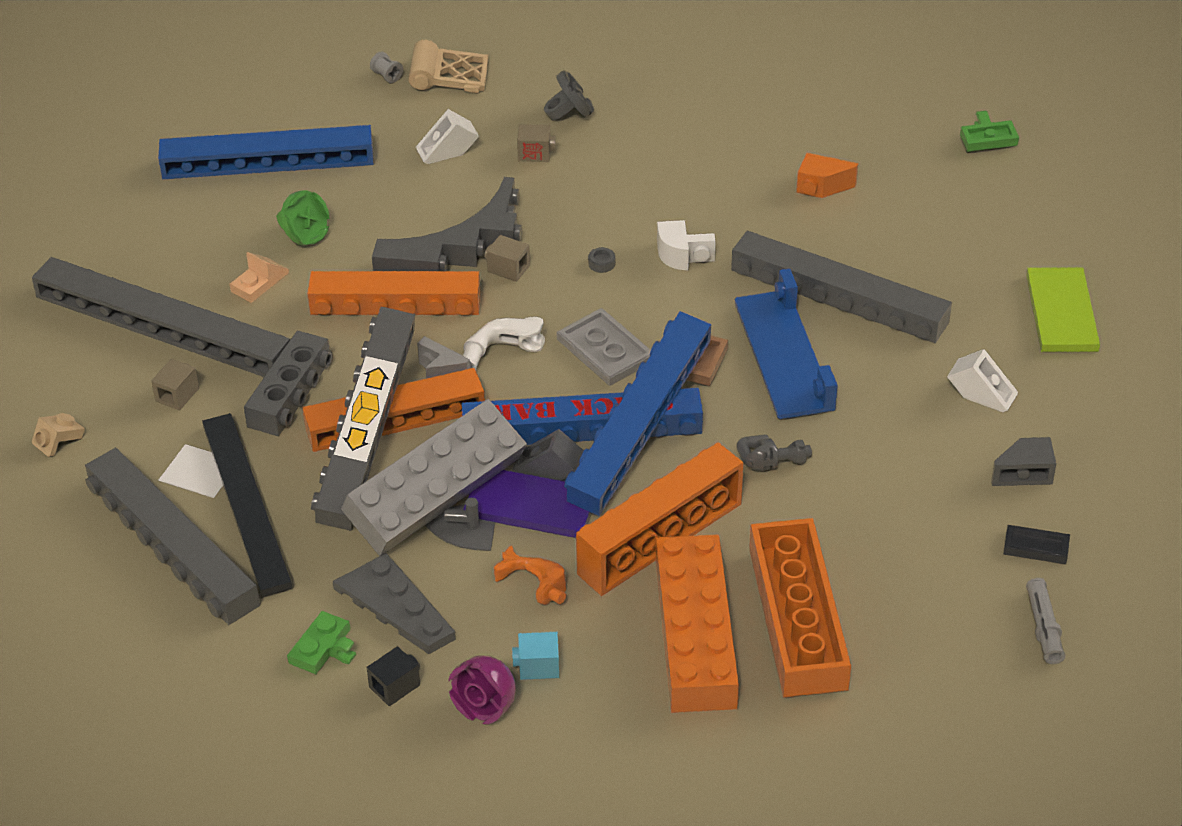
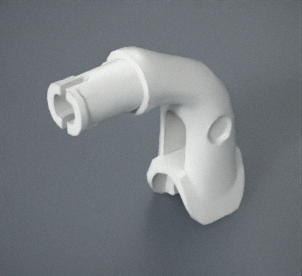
M528 317L525 319L500 318L492 320L464 343L463 356L470 359L471 368L476 370L480 358L484 356L486 349L491 344H509L519 346L528 352H539L545 343V338L540 333L544 323L543 319Z

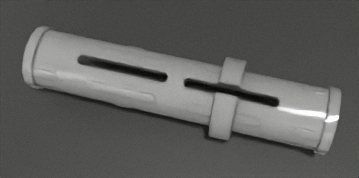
M1033 578L1027 582L1026 589L1028 590L1037 625L1035 629L1036 638L1041 642L1046 662L1057 664L1062 662L1066 656L1060 639L1062 630L1055 620L1047 583L1043 578Z

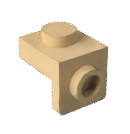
M65 413L39 417L32 444L45 455L51 457L55 455L60 441L82 439L85 428L77 423L73 416Z

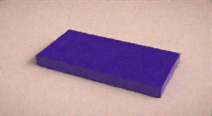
M506 470L495 475L468 496V498L477 499L478 514L481 520L576 538V532L588 524L592 514L567 502V488L564 487L565 481Z

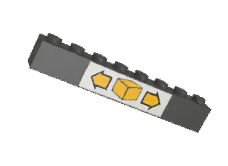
M380 307L378 316H373L369 326L371 337L369 341H364L361 351V358L364 359L361 366L356 365L353 375L355 386L353 390H348L346 395L345 407H347L345 415L339 416L336 432L339 435L337 441L332 440L329 447L328 458H331L329 466H323L319 480V483L322 484L320 493L315 492L312 498L311 510H315L316 523L349 531L352 530L353 523L343 513L341 508L347 494L368 480L415 331V314Z

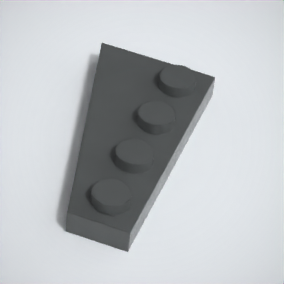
M387 553L333 581V589L341 595L345 593L353 599V603L360 608L366 607L376 614V619L385 625L389 623L398 629V634L427 654H431L456 640L454 629Z

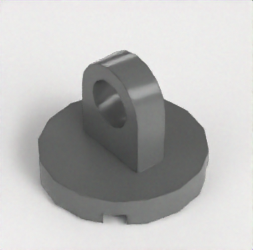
M566 70L557 74L556 79L562 90L548 100L544 107V112L550 119H559L574 107L585 117L593 113L594 106L590 98H585L582 94L584 91L578 81Z

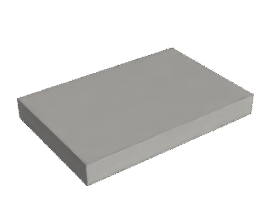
M602 308L557 332V340L609 386L636 372L640 364L647 362L650 357L651 350Z

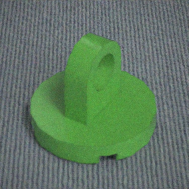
M302 190L292 193L284 201L282 210L277 214V221L293 242L299 245L316 244L328 232L327 219H330L329 210L325 201L315 192Z

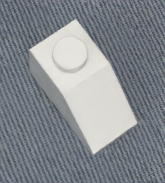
M448 109L418 143L416 149L423 162L431 164L462 156L474 144L479 135L469 120Z
M985 349L959 358L947 376L963 398L1001 412L1008 411L1018 394V391Z

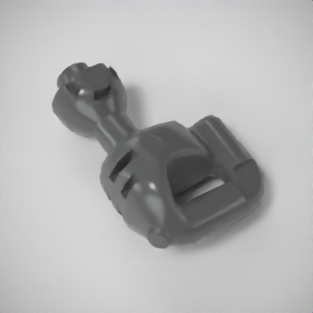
M766 434L743 437L736 444L741 460L755 471L776 469L778 460L789 459L793 463L804 464L806 457H811L812 455L811 446L805 445L803 440H796L786 448H777L774 441Z

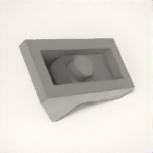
M425 336L417 343L419 364L426 368V379L471 368L470 359Z

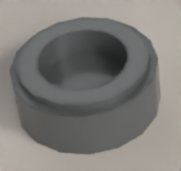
M599 247L589 252L588 265L591 270L605 273L615 267L616 257L612 250Z

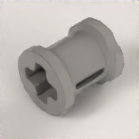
M384 52L376 53L370 61V69L376 74L380 73L383 75L385 81L389 83L396 82L403 73L402 64L398 61H392Z

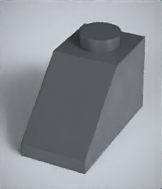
M558 429L526 447L520 458L515 461L512 472L562 481L567 478L571 471H576L584 450Z
M1051 437L1018 439L994 461L991 479L992 486L1053 484L1057 463Z

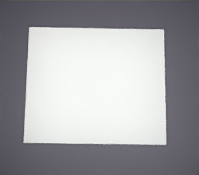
M186 444L158 480L212 498L216 496L223 486L212 452Z

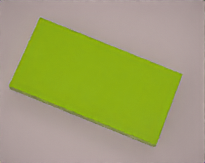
M1027 268L1026 276L1041 352H1099L1100 341L1084 268Z

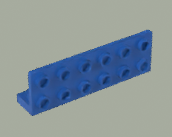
M790 268L779 270V282H775V292L735 298V306L778 419L834 411L836 409L838 387L830 365L819 366L796 308L798 286Z

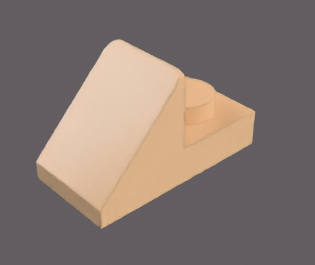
M247 252L249 269L230 283V289L232 293L252 303L289 274V269L269 258Z

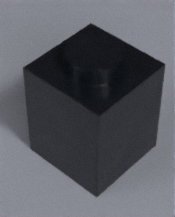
M398 646L366 667L369 688L389 707L420 686V665L413 655H407Z

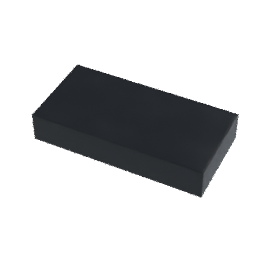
M1007 525L1003 555L1067 564L1070 534Z

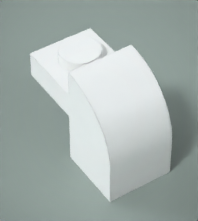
M685 220L657 222L658 254L663 263L674 269L688 270V263L715 262L714 233L687 235Z

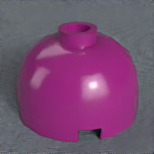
M481 655L467 659L459 664L449 675L448 682L452 679V689L449 691L450 698L457 710L471 721L477 718L484 720L482 724L487 725L496 722L514 702L516 691L514 676L501 660L492 656Z

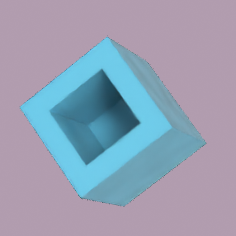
M558 632L518 634L519 647H512L513 667H520V680L559 678Z

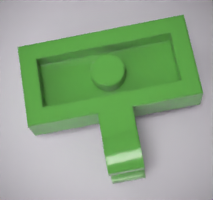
M986 110L976 112L978 121L974 122V125L961 126L960 136L967 152L1017 146L1019 142V136L1012 120L991 123Z
M321 611L288 653V663L314 674L318 673L330 656L342 663L350 664L356 656V652L350 650L354 645V641L345 637L351 630L349 621Z

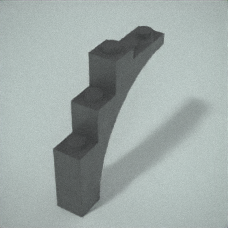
M503 177L499 190L491 201L478 213L458 225L419 237L377 239L372 254L373 271H447L448 265L477 267L479 256H484L485 249L490 244H493L499 235L520 241L522 225L517 224V213H515L514 205L519 203V189L515 188V178Z

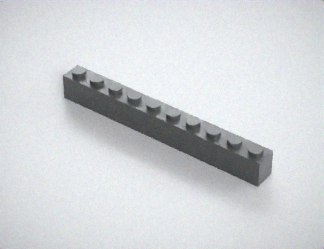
M50 257L32 276L36 297L262 377H265L290 341V338L281 334L252 326L234 318L214 313L210 310L54 257Z

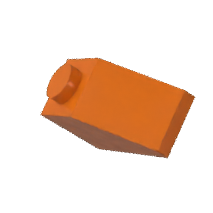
M806 153L798 170L796 193L824 198L854 188L857 184L858 163Z

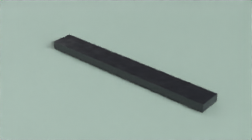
M231 413L202 420L203 429L261 597L291 590V579Z

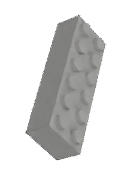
M488 398L347 494L341 510L377 554L381 556L439 516L445 509L450 508L517 461L527 443Z

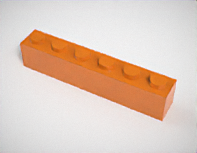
M311 271L308 287L310 315H378L380 307L415 315H479V271Z
M475 368L397 385L382 436L462 417V403L485 401L484 390ZM346 397L302 407L305 429L313 452L329 449L331 441H337L339 435L336 432L340 415H345L347 407H345Z

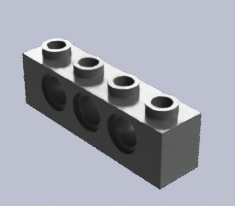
M296 331L244 405L247 428L279 437L284 428L290 425L298 407L303 406L307 394L312 387L317 385L323 370L331 364L332 352H330L327 338Z

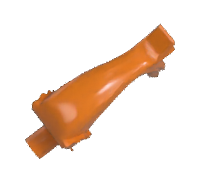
M512 546L508 547L505 552H502L503 561L494 566L496 582L506 578L516 570H527L539 578L540 583L536 590V600L538 603L547 605L554 601L562 604L565 601V570L560 564L543 558L518 556L515 554Z

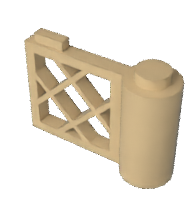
M420 40L413 49L409 83L417 90H427L433 85L460 88L467 92H484L489 55L440 49L430 40ZM443 58L453 59L455 62L449 64ZM476 62L483 64L473 67L470 63ZM463 67L467 71L460 73L456 69ZM446 73H450L453 77L447 78L440 76ZM474 76V77H476L480 82H478V81H470V80H468L467 78Z

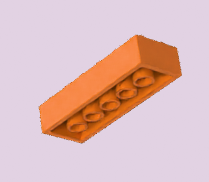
M717 442L708 449L702 450L688 462L678 465L675 470L666 476L656 479L641 492L631 495L628 500L619 506L609 509L597 520L584 525L576 532L577 575L599 595L603 596L656 561L657 537L694 536L740 506L742 501L743 462Z
M813 518L751 524L749 550L783 697L848 691L851 663Z
M719 534L657 537L656 572L671 713L737 709L739 684Z

